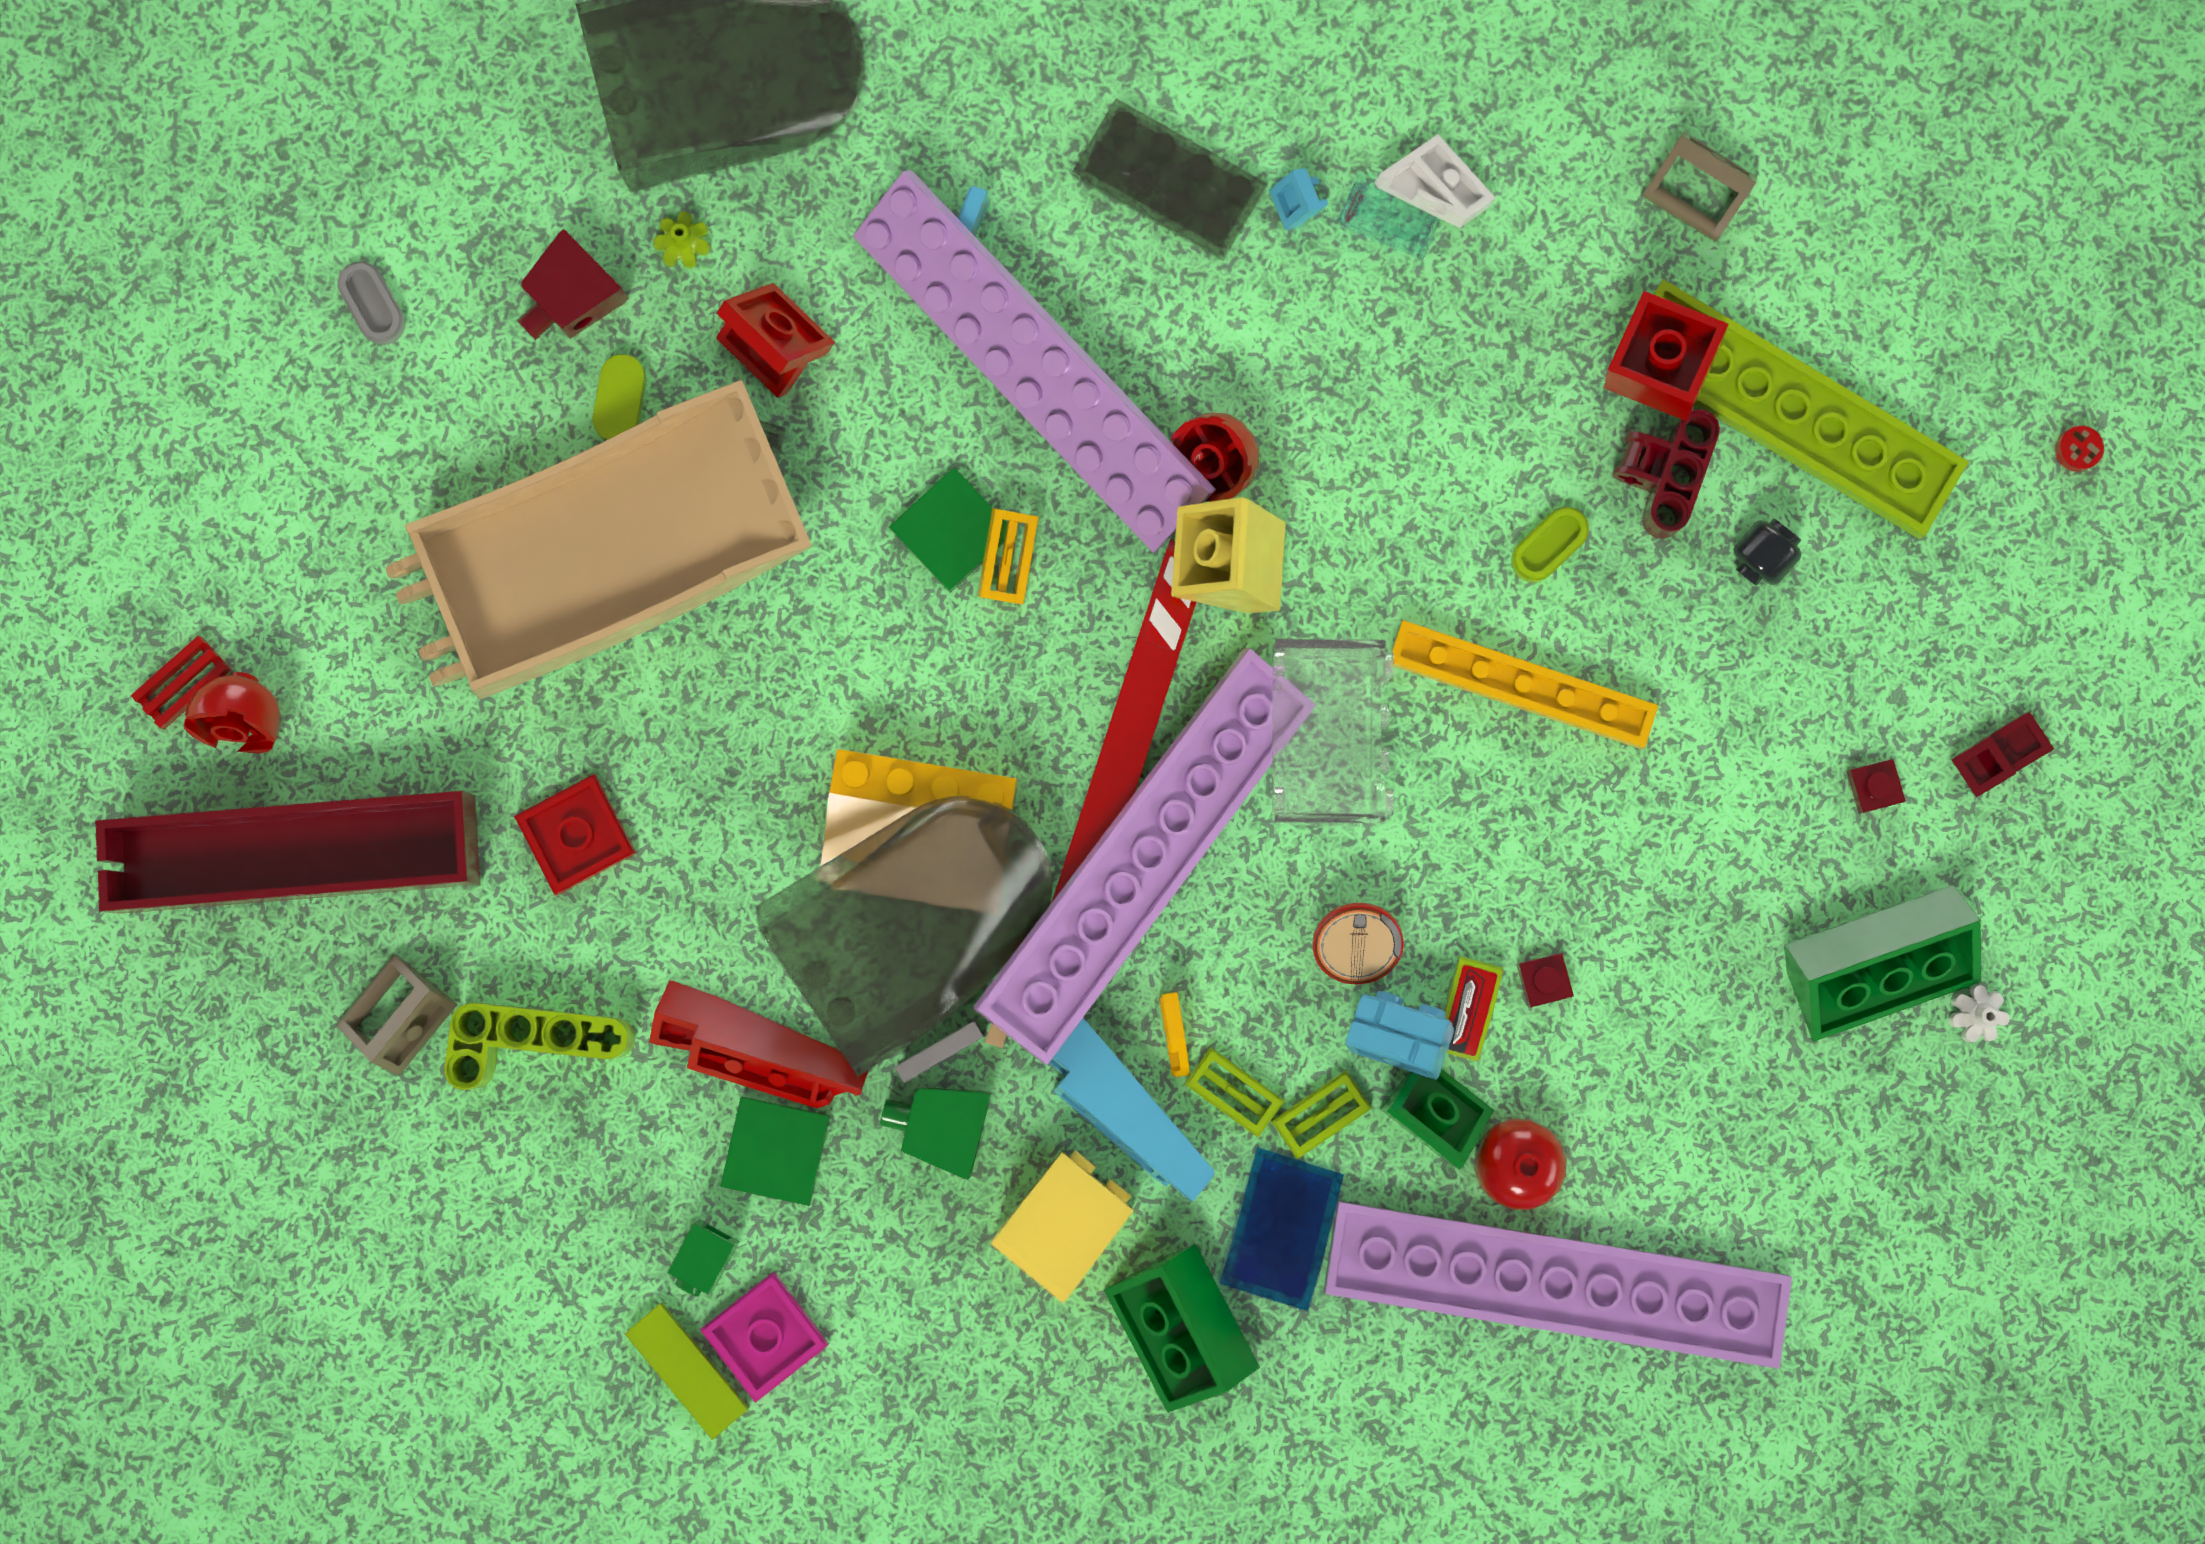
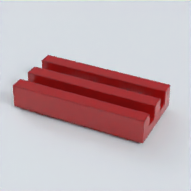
M198 635L130 696L135 702L141 704L144 712L155 720L154 723L160 729L165 730L186 711L193 693L207 680L227 675L232 669L209 643ZM202 650L204 654L150 701L148 697ZM210 663L216 666L163 714L159 711L165 703Z

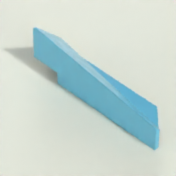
M1082 1018L1049 1062L1052 1067L1065 1076L1053 1092L1154 1179L1165 1186L1171 1184L1189 1201L1193 1202L1213 1178L1214 1170L1087 1021Z

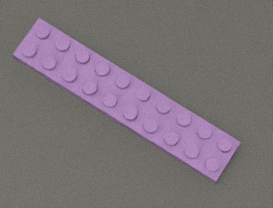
M912 170L903 171L854 233L853 237L1153 553L1159 550L1176 532L1177 508L1179 506L1204 503L1216 489Z
M1251 648L1243 649L992 981L973 1009L1041 1063L1048 1065L1314 708L1315 704Z
M1337 1201L1324 1293L1780 1369L1792 1276Z

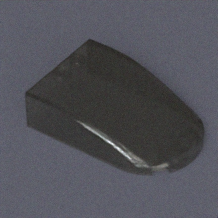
M588 0L575 4L618 171L630 193L814 145L830 136L846 121L863 89L865 55L862 41L852 18L836 0Z
M969 796L945 797L915 808L756 906L758 930L856 1075L860 1076L929 1032L959 1009L1002 970L1050 906L1053 887L1052 871L1046 851L1037 834L1013 810L997 802L991 803L984 800L971 799Z

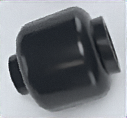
M1775 518L1770 523L1762 520L1757 521L1733 549L1735 557L1741 562L1735 570L1755 586L1761 580L1770 585H1777L1801 559L1802 553L1797 545L1802 540Z

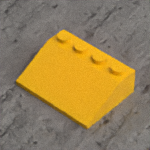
M837 749L828 798L818 886L996 915L1018 786L1017 778Z

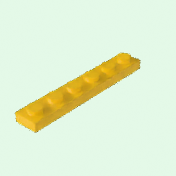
M1402 620L1387 665L1638 749L1646 747L1659 706Z

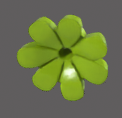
M680 212L677 222L664 218L659 224L660 230L664 234L654 237V249L665 251L662 261L668 267L675 266L680 259L685 268H693L697 264L696 254L707 256L710 252V244L702 239V237L708 234V227L703 222L692 224L693 217L688 212Z

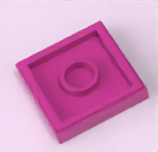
M775 1271L700 1329L755 1403L829 1345L828 1341Z

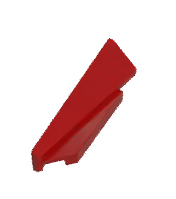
M669 980L654 1012L649 1043L690 1051L687 1069L810 1107L820 1108L830 1105L834 1096L845 1092L852 1093L855 1096L861 1095L869 1073L870 1065L863 1060L718 996Z

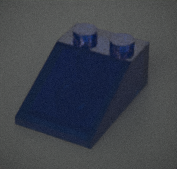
M1257 1147L1217 1276L1219 1284L1308 1312L1322 1267L1344 1174Z

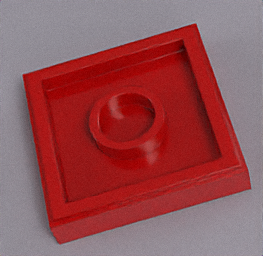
M595 774L514 816L555 896L637 854Z

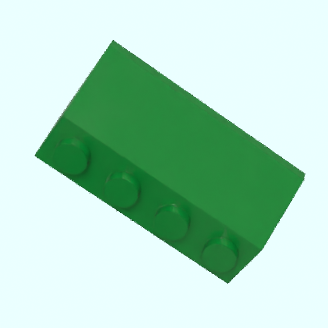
M1954 885L1784 945L1786 972L1813 1042L1959 991L1973 984L1981 983V919Z

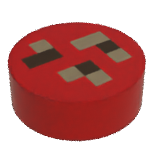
M2088 426L2070 428L2059 436L2055 444L2057 460L2064 468L2073 472H2082L2095 466L2104 454L2102 437L2096 430Z

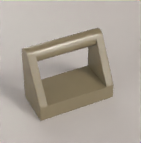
M1683 131L1642 196L1709 239L1717 242L1756 184L1758 177ZM1678 156L1737 192L1719 222L1659 186Z
M394 954L338 1021L336 1026L371 1063L396 1075H400L457 1004L400 956ZM402 975L414 989L371 1040L357 1027L398 977Z

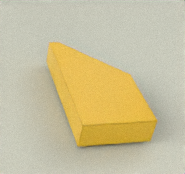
M1178 992L1162 994L1159 997L1171 1073L1175 1078L1190 1075Z

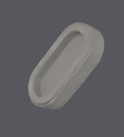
M359 261L347 265L339 275L338 289L362 334L368 340L378 345L394 343L402 336L406 321L382 274L372 264Z

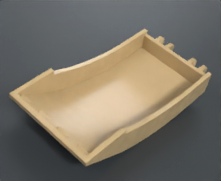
M740 380L658 411L656 416L531 476L406 524V530L410 535L416 553L395 561L385 568L388 577L391 579L401 578L421 569L424 570L427 577L425 580L408 585L398 591L396 597L399 604L415 602L430 595H434L450 636L421 647L419 653L422 660H434L453 651H457L460 662L440 668L429 675L432 686L444 685L467 676L472 692L481 700L606 650L732 591L811 548L812 545L745 385Z

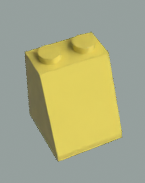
M1243 497L1179 506L1177 508L1171 596L1243 613L1280 611L1286 522L1253 501Z
M1063 1150L997 1231L990 1243L1063 1304L1134 1211L1133 1207L1127 1203L1132 1196L1114 1180L1110 1179L1105 1185L1091 1173L1095 1170L1096 1166L1077 1150L1071 1156Z

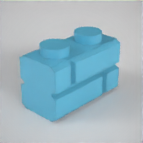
M1377 991L1375 997L1363 993L1346 1038L1345 1045L1350 1052L1437 1080L1454 1034V1027L1451 1021L1445 1019L1446 1012L1426 1004H1420L1419 1010L1402 1006V998L1384 991Z

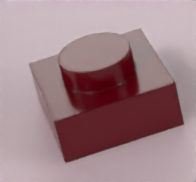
M1894 759L1846 771L1858 814L1906 802Z
M1562 953L1516 964L1528 1008L1574 997Z

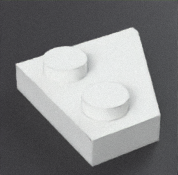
M1439 134L1380 173L1374 183L1379 189L1458 228L1463 227L1487 210L1496 199Z

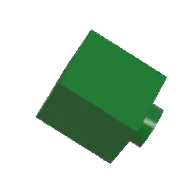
M698 1220L691 1226L667 1273L677 1278L675 1285L681 1290L699 1297L701 1292L709 1295L715 1290L740 1241Z

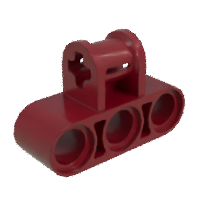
M1693 410L1688 421L1681 419L1673 428L1668 441L1637 431L1626 433L1624 441L1627 443L1620 466L1614 467L1612 476L1620 482L1650 492L1643 511L1642 523L1647 533L1654 538L1665 539L1672 537L1688 523L1720 432L1718 420L1707 410ZM1692 425L1699 428L1703 433V442L1696 443L1690 440L1686 434V426ZM1672 466H1680L1687 471L1689 475L1688 484H1680L1675 481L1671 474ZM1657 507H1667L1672 511L1675 517L1674 525L1669 526L1660 522L1656 513Z

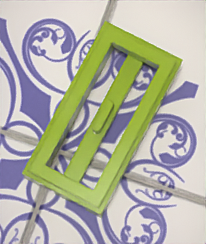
M1211 1047L1184 1083L1258 1138L1284 1102L1283 1099ZM1215 1061L1269 1100L1271 1104L1267 1110L1208 1067L1211 1062ZM1201 1076H1205L1261 1118L1255 1125L1200 1085L1198 1081Z
M1345 1070L1274 1118L1271 1122L1295 1158L1299 1159L1371 1110L1372 1107L1347 1070ZM1342 1084H1345L1348 1091L1291 1130L1287 1129L1285 1123ZM1353 1098L1358 1104L1357 1107L1300 1146L1297 1144L1294 1138Z

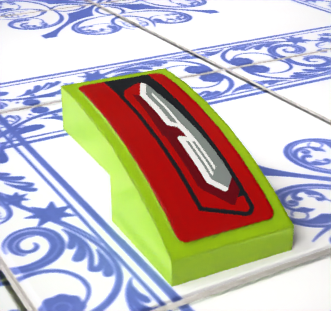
M1463 956L1458 957L1444 1010L1446 1012L1445 1019L1450 1020L1454 1027V1034L1447 1051L1448 1054L1476 1062L1479 1061L1501 983L1502 967Z

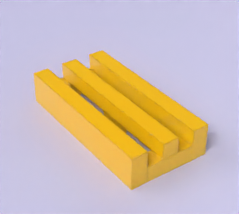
M992 508L977 593L978 597L1024 604L1039 516ZM1005 519L1008 520L995 591L990 589L1002 520ZM1018 522L1025 523L1014 590L1013 593H1007L1006 589Z

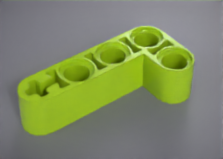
M468 1003L458 1007L450 1021L444 1065L445 1077L449 1084L460 1090L484 1087L494 1076L498 1048L598 1059L621 1058L632 1050L635 1043V1032L626 1020L620 1018L487 1003ZM475 1011H479L484 1016L486 1024L484 1031L478 1036H474L469 1031L467 1024L469 1016ZM520 1016L527 1018L531 1024V1032L523 1041H519L512 1032L513 1023ZM566 1020L570 1021L576 1029V1038L569 1046L560 1043L557 1037L558 1027ZM612 1026H614V1034L621 1035L620 1044L612 1045L611 1050H609L610 1046L607 1042L589 1041L590 1032L608 1033L611 1032ZM469 1056L477 1060L479 1064V1074L472 1082L464 1078L461 1069L464 1060Z

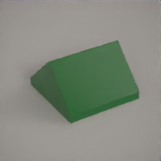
M1441 1069L1437 1080L1409 1071L1380 1108L1382 1112L1449 1165L1458 1169L1465 1165L1494 1112L1490 1106L1443 1069Z

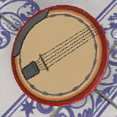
M1350 903L1337 907L1322 918L1314 931L1312 947L1315 960L1325 974L1339 982L1357 985L1377 981L1389 974L1402 956L1404 940L1399 923L1388 911L1373 904Z

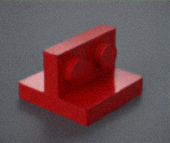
M774 283L724 300L716 313L725 322L716 339L777 398L785 396L791 390L809 362L825 356L835 344V341Z

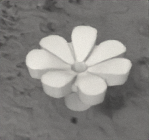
M1973 984L1969 990L1970 997L1960 992L1955 993L1951 998V1003L1960 1010L1959 1012L1951 1013L1948 1021L1952 1027H1964L1961 1034L1964 1041L1968 1043L1976 1042L1980 1035L1987 1042L1993 1041L1998 1037L1996 1026H2004L2009 1023V1014L1999 1010L2004 998L1998 992L1991 991L1988 994L1985 986Z

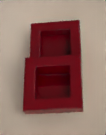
M2027 711L1956 755L1951 761L1977 798L2014 776L2017 771L2053 751L2054 747L2030 711Z

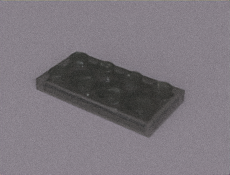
M1117 98L1072 171L1073 177L1222 261L1227 257L1268 185L1263 180Z

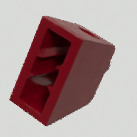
M563 229L521 282V288L535 304L517 322L535 341L554 323L571 339L623 305L629 298L621 286Z

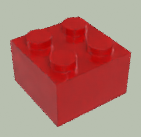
M1643 291L1607 370L1604 389L1688 421L1723 343L1729 323Z

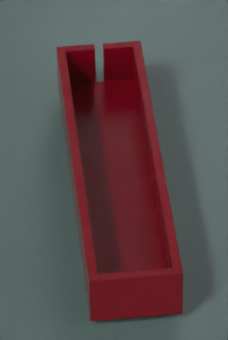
M464 791L95 820L97 861L118 865L124 864V872L97 870L99 912L126 914L481 885L475 795Z

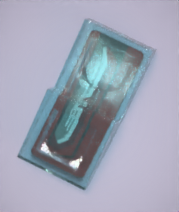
M1355 181L1338 222L1349 230L1423 261L1440 220L1438 217L1419 208L1398 202L1395 196L1381 189Z

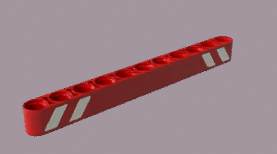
M1170 539L1052 902L1136 792L1135 790L1197 603L1171 596L1175 540Z

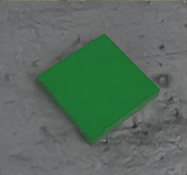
M953 467L895 520L889 528L945 589L951 593L983 563L992 507ZM1004 519L1002 520L998 549L1004 544L1007 522Z
M743 1096L740 1097L720 1187L810 1206L831 1115Z

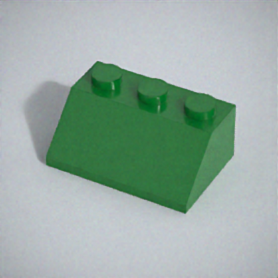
M1196 1243L1173 1252L1104 1289L1167 1413L1229 1392L1260 1368Z

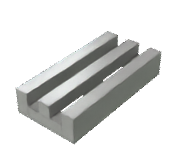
M973 1021L895 1066V1069L903 1083L985 1036L978 1023Z

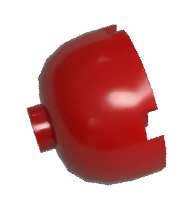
M1211 412L1184 422L1173 433L1170 442L1173 441L1172 444L1216 489L1206 499L1207 502L1237 497L1253 481L1259 467V449L1253 433L1242 421L1229 414Z
M234 672L231 675H223L207 680L193 693L187 705L183 726L184 730L193 738L208 746L216 748L218 740L241 742L245 744L237 752L261 754L272 750L275 740L278 738L281 720L280 709L277 699L265 686L258 683L259 680L255 676L244 672Z
M1509 1119L1494 1125L1482 1137L1475 1151L1474 1172L1481 1189L1494 1202L1513 1210H1531L1548 1203L1560 1191L1566 1177L1567 1158L1559 1139L1547 1127L1529 1119Z

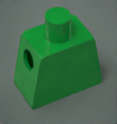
M917 1087L912 1105L886 1099L880 1126L905 1132L901 1146L902 1152L960 1178L969 1180L972 1175L992 1093L986 1091Z

